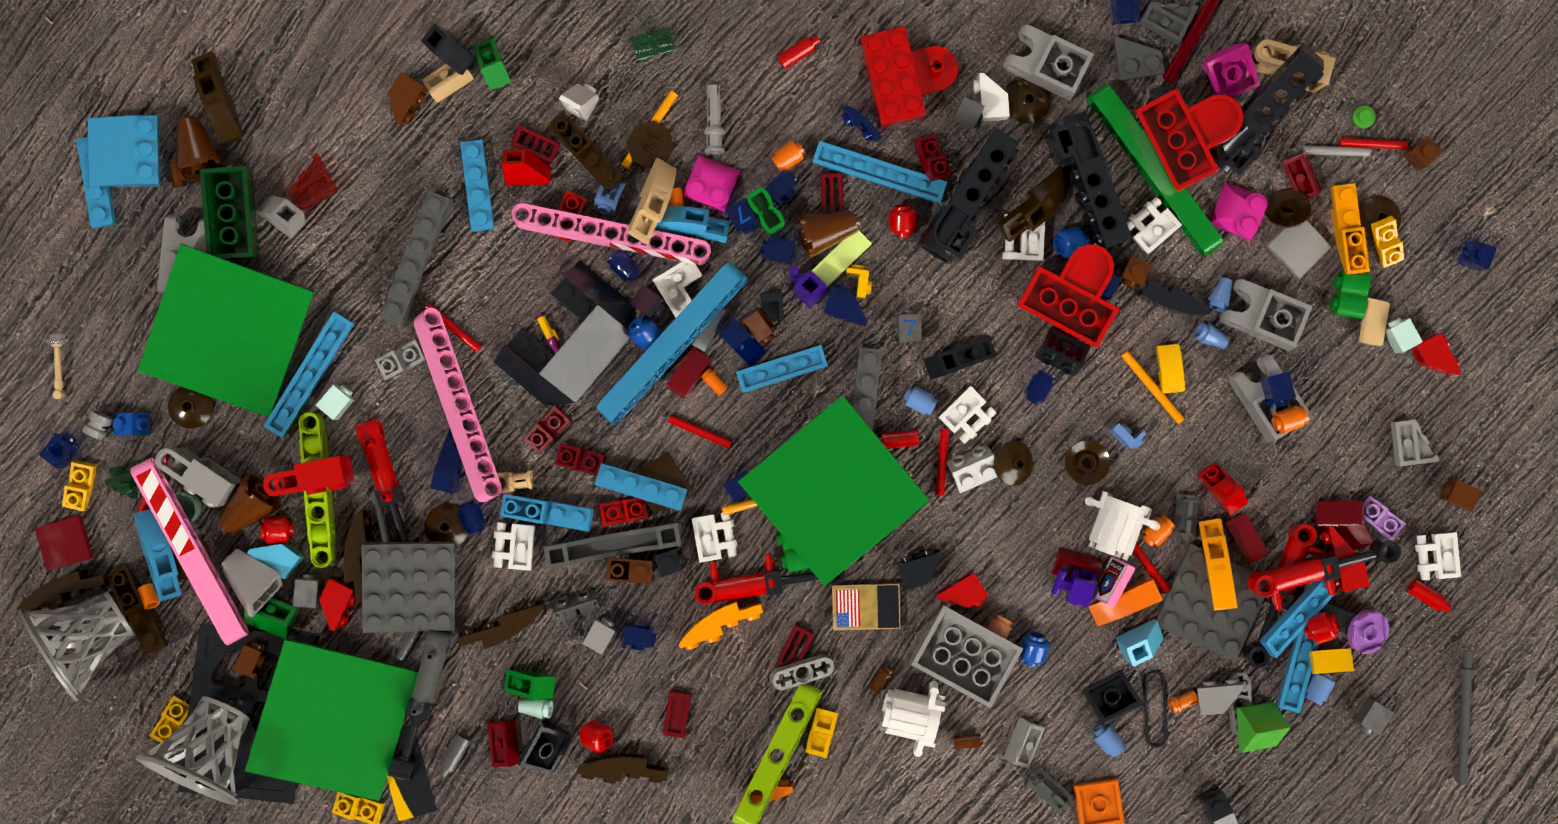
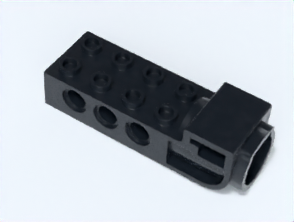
M1302 43L1242 106L1243 122L1238 133L1231 139L1209 150L1215 163L1229 174L1234 171L1240 175L1261 154L1262 141L1264 140L1263 135L1266 136L1274 127L1273 122L1278 117L1282 119L1291 109L1289 106L1294 100L1298 102L1307 93L1305 89L1311 82L1316 84L1324 75V60L1306 44ZM1296 72L1304 74L1302 77L1293 76ZM1285 90L1287 91V93L1281 95L1278 94L1277 91ZM1268 107L1271 110L1265 112L1262 111L1261 108ZM1243 149L1246 153L1240 158L1237 155Z
M1087 112L1077 113L1053 122L1049 125L1050 132L1045 136V140L1054 165L1063 163L1064 168H1068L1070 171L1067 172L1070 184H1074L1076 188L1075 199L1079 206L1082 205L1084 214H1082L1083 222L1086 227L1090 228L1092 234L1090 235L1091 244L1108 249L1131 240V233ZM1059 136H1061L1063 145L1065 147V151L1063 150ZM1087 179L1093 182V186L1089 185ZM1095 200L1099 201L1101 205L1100 208L1096 206ZM1103 221L1107 223L1108 229L1104 228Z
M998 128L992 132L946 206H941L918 242L922 249L946 264H952L953 261L956 262L963 256L977 234V231L974 230L975 224L973 221L983 209L980 206L981 202L985 203L995 190L992 187L993 183L997 184L1007 171L1004 168L1005 164L1009 165L1019 152L1016 148L1019 144L1017 140ZM991 155L996 156L999 163L994 162L991 159ZM978 174H983L987 182L981 181ZM966 193L973 194L975 201H970ZM962 236L966 237L958 251L950 247L955 238L960 240Z

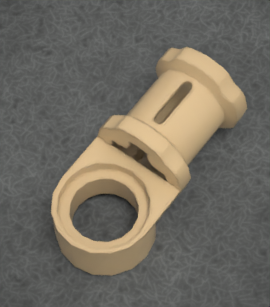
M531 469L523 473H497L506 482L501 493L514 492L515 489L521 488L534 489Z

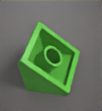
M1274 702L1236 707L1240 753L1276 747L1291 728Z

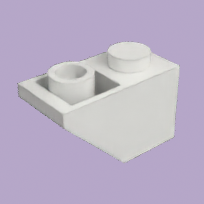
M979 73L977 80L973 81L974 94H978L981 105L985 106L980 115V122L1007 120L1010 116L1008 93L986 74Z

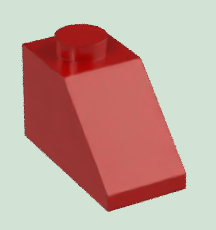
M973 571L934 593L938 600L968 608L971 606L974 608L979 607L985 603L984 599L988 597Z

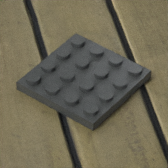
M455 541L362 543L363 633L455 630Z
M1189 543L1170 584V591L1166 593L1155 619L1158 621L1160 628L1236 662L1264 597L1251 592L1247 586L1248 577L1254 572L1230 561L1237 608L1214 611L1204 551L1202 548ZM1265 580L1259 583V589L1265 586Z

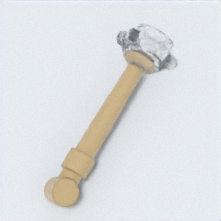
M49 334V338L45 339L46 343L54 347L55 391L53 392V397L55 399H62L66 395L63 390L64 382L62 380L60 347L67 343L69 338H64V334Z

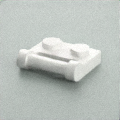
M1045 221L1033 232L1026 229L1021 233L1020 253L1014 252V240L1009 242L1005 239V252H1002V259L1043 261Z

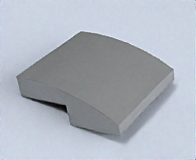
M1308 221L1292 228L1283 227L1266 244L1276 259L1283 262L1294 277L1299 279L1331 248Z

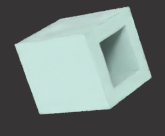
M1398 317L1388 322L1389 327L1386 328L1385 336L1395 353H1404L1423 342L1410 318L1401 319Z
M333 385L316 406L332 420H339L356 399L351 396L353 392L345 385Z

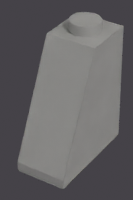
M239 549L226 556L222 563L225 578L251 617L282 587L279 572Z

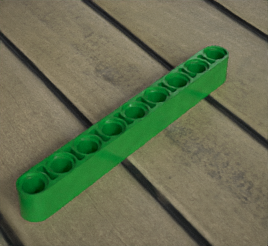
M1104 84L1089 95L1087 99L1093 110L1166 209L1168 208L1182 224L1180 228L1196 250L1203 257H1206L1224 243L1220 234L1187 189L1176 193L1148 136L1114 90L1108 84Z

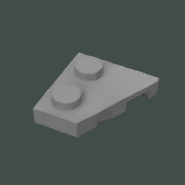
M1416 419L1391 422L1396 466L1439 462L1438 455H1434L1428 446L1430 442L1422 434L1421 427Z

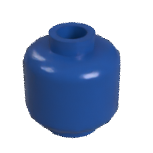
M1070 227L1057 232L1053 245L1057 254L1064 258H1069L1075 249L1088 244L1089 239L1087 234L1079 227Z
M637 317L628 328L629 338L642 350H647L662 334L661 328L649 317Z
M1034 631L1022 636L1020 647L1023 650L1019 657L1024 660L1026 665L1036 667L1038 664L1046 662L1050 646L1046 636Z

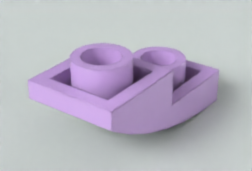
M1371 496L1363 503L1364 521L1386 539L1393 541L1406 523L1389 512L1388 508Z

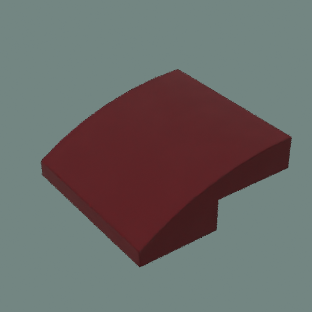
M81 515L35 528L47 571L93 559Z

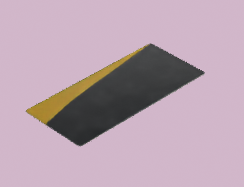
M409 727L401 729L394 755H402ZM417 736L411 753V758L417 760V766L411 782L391 777L387 774V781L399 821L437 811Z

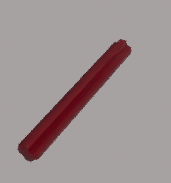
M1220 0L1205 1L1163 75V80L1171 84L1176 80Z

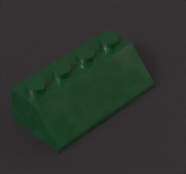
M247 166L200 169L206 252L230 261L259 259L252 169Z

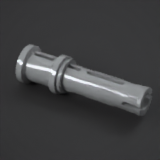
M714 84L706 86L707 127L704 130V134L706 135L707 148L704 149V153L710 155L725 153V149L722 148L724 130L721 127V87Z

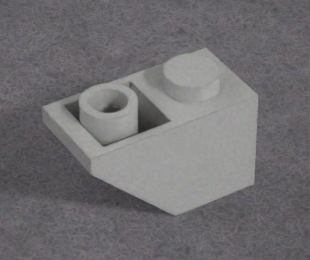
M270 195L256 209L257 214L290 239L306 224L303 211L286 198Z
M1239 678L1225 680L1226 683L1219 684L1216 683V680L1204 681L1203 685L1197 688L1201 716L1224 714L1246 687V681L1239 682Z

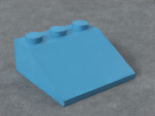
M140 115L88 118L89 186L161 187L159 118L157 116Z

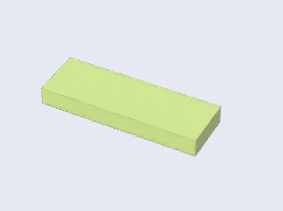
M858 230L857 233L843 240L812 272L826 284L827 288L872 243Z

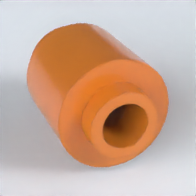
M791 140L775 151V155L771 159L780 172L783 170L787 171L804 159L802 155L805 151L799 142L794 144Z
M1293 406L1275 412L1274 418H1272L1274 429L1281 434L1302 428L1304 424L1309 422L1307 411L1303 406Z
M1165 515L1154 519L1160 523L1158 530H1153L1147 526L1142 531L1144 534L1142 539L1150 547L1153 545L1159 547L1173 533L1172 530L1176 527Z

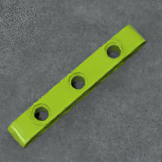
M319 413L303 414L299 419L301 463L329 458L324 418ZM311 416L316 420V425L313 429L307 424ZM326 487L327 492L307 495L306 491H304L311 561L314 566L319 568L332 565L337 556L332 491H329V487ZM318 506L324 509L322 518H319L315 513ZM321 551L328 554L326 563L320 560L319 555Z
M808 683L799 685L734 814L733 823H759L822 696V690ZM799 709L804 711V717L800 721L793 720L792 715L794 711ZM776 750H781L784 754L783 759L779 762H775L772 759V754ZM756 791H761L763 794V799L759 803H753L751 798L752 794Z

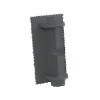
M1176 494L1174 525L1176 527L1173 529V538L1195 540L1199 496Z
M583 590L577 595L562 597L553 602V615L556 616L557 621L565 622L578 617L577 609L580 610L581 615L597 611V608H600V603L596 599V590Z
M1042 768L1026 783L1058 814L1063 810L1066 812L1070 809V802L1074 797Z

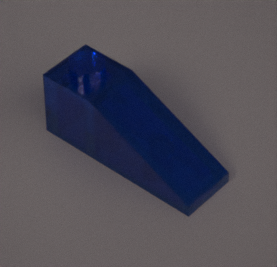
M449 428L435 467L430 488L453 494L457 493L464 466Z

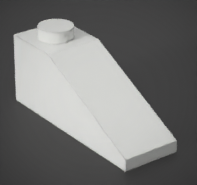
M577 83L564 92L559 100L568 112L587 121L599 97L596 94L597 90L588 84L582 86Z

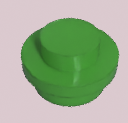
M1368 106L1358 107L1352 115L1353 123L1358 128H1368L1375 121V112Z

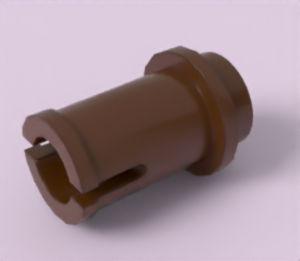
M177 159L167 161L168 165L166 168L170 171L172 188L187 186L186 181L178 177Z
M887 665L879 668V673L868 685L877 694L881 693L890 679H894L893 675L895 672Z
M973 732L970 735L953 736L955 750L975 748L977 750V747H982L980 733L975 734Z

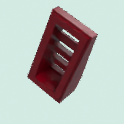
M519 124L509 146L517 150H527L539 159L552 164L561 143ZM522 133L526 134V137L524 139L523 144L521 145L518 142L521 138ZM533 137L535 139L530 149L527 145L530 138ZM539 140L543 141L540 151L536 152ZM547 145H552L548 156L543 155Z

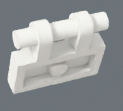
M1157 197L1151 202L1147 201L1142 206L1143 209L1136 215L1132 214L1127 219L1129 231L1133 228L1138 231L1132 239L1146 255L1182 226L1168 208L1162 213L1156 209L1162 204ZM1150 215L1154 220L1147 226H1144L1141 221Z
M969 386L938 418L953 433L961 427L964 433L959 439L966 444L970 439L973 440L977 436V432L984 425H988L992 421L991 418L996 414V411L990 407L984 413L980 408L986 401L972 386ZM976 414L979 418L969 426L966 422Z
M721 513L722 522L715 523L714 514L692 518L700 563L722 559V549H727L728 557L737 556L736 547L738 544L737 540H734L732 529L734 522L731 520L730 514L723 516V513ZM717 530H724L725 542L719 543Z
M497 522V531H494V538H496L495 551H492V558H494L493 567L502 568L503 559L509 560L508 569L531 571L536 525L513 523L511 532H506V523ZM505 539L511 540L510 552H504Z
M1457 532L1431 534L1432 543H1427L1426 535H1417L1415 550L1418 552L1419 564H1417V571L1420 572L1421 580H1430L1429 571H1435L1436 579L1461 577ZM1427 551H1433L1434 563L1428 562Z

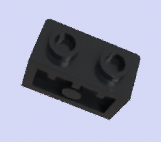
M1049 327L1035 358L1041 360L1046 365L1060 369L1065 374L1076 376L1083 367L1090 345Z

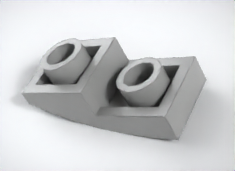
M416 339L376 359L375 362L384 379L388 380L426 361L419 339Z

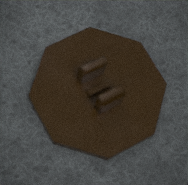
M655 121L636 125L627 140L632 161L647 169L652 168L656 158L667 163L674 149L669 129Z

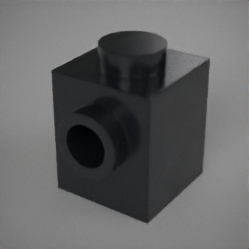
M677 547L654 555L661 577L683 571V565L686 564L683 552H679Z

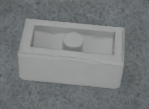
M1020 717L1004 754V759L1012 764L1029 769L1045 727Z

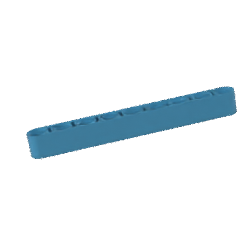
M732 262L725 264L599 402L597 410L612 425L621 421L744 286L747 276Z

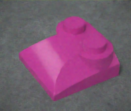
M1245 42L1217 51L1207 56L1203 62V70L1209 77L1215 95H1227L1233 98L1260 85L1249 45Z
M698 155L689 181L686 184L683 197L725 213L740 170Z
M1225 182L1209 221L1216 228L1250 241L1260 225L1267 208L1268 199L1260 193H1253Z

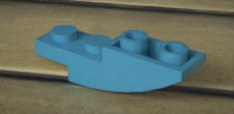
M667 206L662 221L657 223L654 230L680 236L683 233L726 243L730 221L709 217L710 210Z
M504 494L500 516L588 532L591 530L594 509Z
M151 509L133 513L143 555L146 557L152 583L159 601L182 595L177 578L178 571L170 544Z

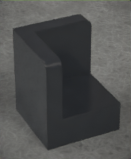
M783 292L760 293L761 307L772 321L784 320Z

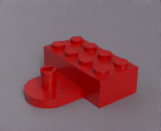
M905 26L861 36L860 46L880 129L924 119L926 112L922 96L948 89L957 77L958 63L955 56L948 49L932 46L911 51Z
M1178 89L1135 110L1176 193L1219 172L1209 150L1234 137L1240 130L1243 122L1241 106L1235 99L1227 95H1214L1187 108Z
M1086 244L1073 251L1060 275L1038 264L1016 304L1029 313L1098 348L1120 309L1118 306L1101 298L1113 275V259L1103 247L1096 244Z

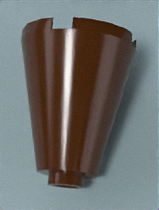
M185 116L177 123L178 177L183 181H187V177L193 178L194 182L201 181L200 169L223 168L224 166L201 121L193 116Z
M852 211L796 215V223H801L802 226L798 232L806 254L808 253V258L815 257L858 232L857 228L860 227L859 217L857 214L853 215Z
M252 473L250 476L246 474L242 478L219 517V526L224 532L236 534L280 506V495L270 496L265 492L263 477Z

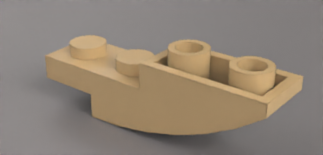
M656 158L640 193L641 200L626 233L645 244L650 241L657 223L662 221L673 190L676 168Z

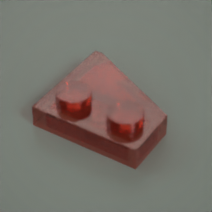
M317 153L313 155V161L306 171L303 169L298 176V181L287 192L292 203L303 212L339 192L324 162Z

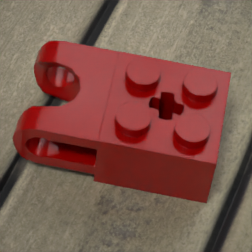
M350 455L293 465L294 470L266 476L263 487L270 496L306 491L307 495L327 492L326 487H329V491L348 488V483L355 482ZM273 479L275 490L271 487V482Z

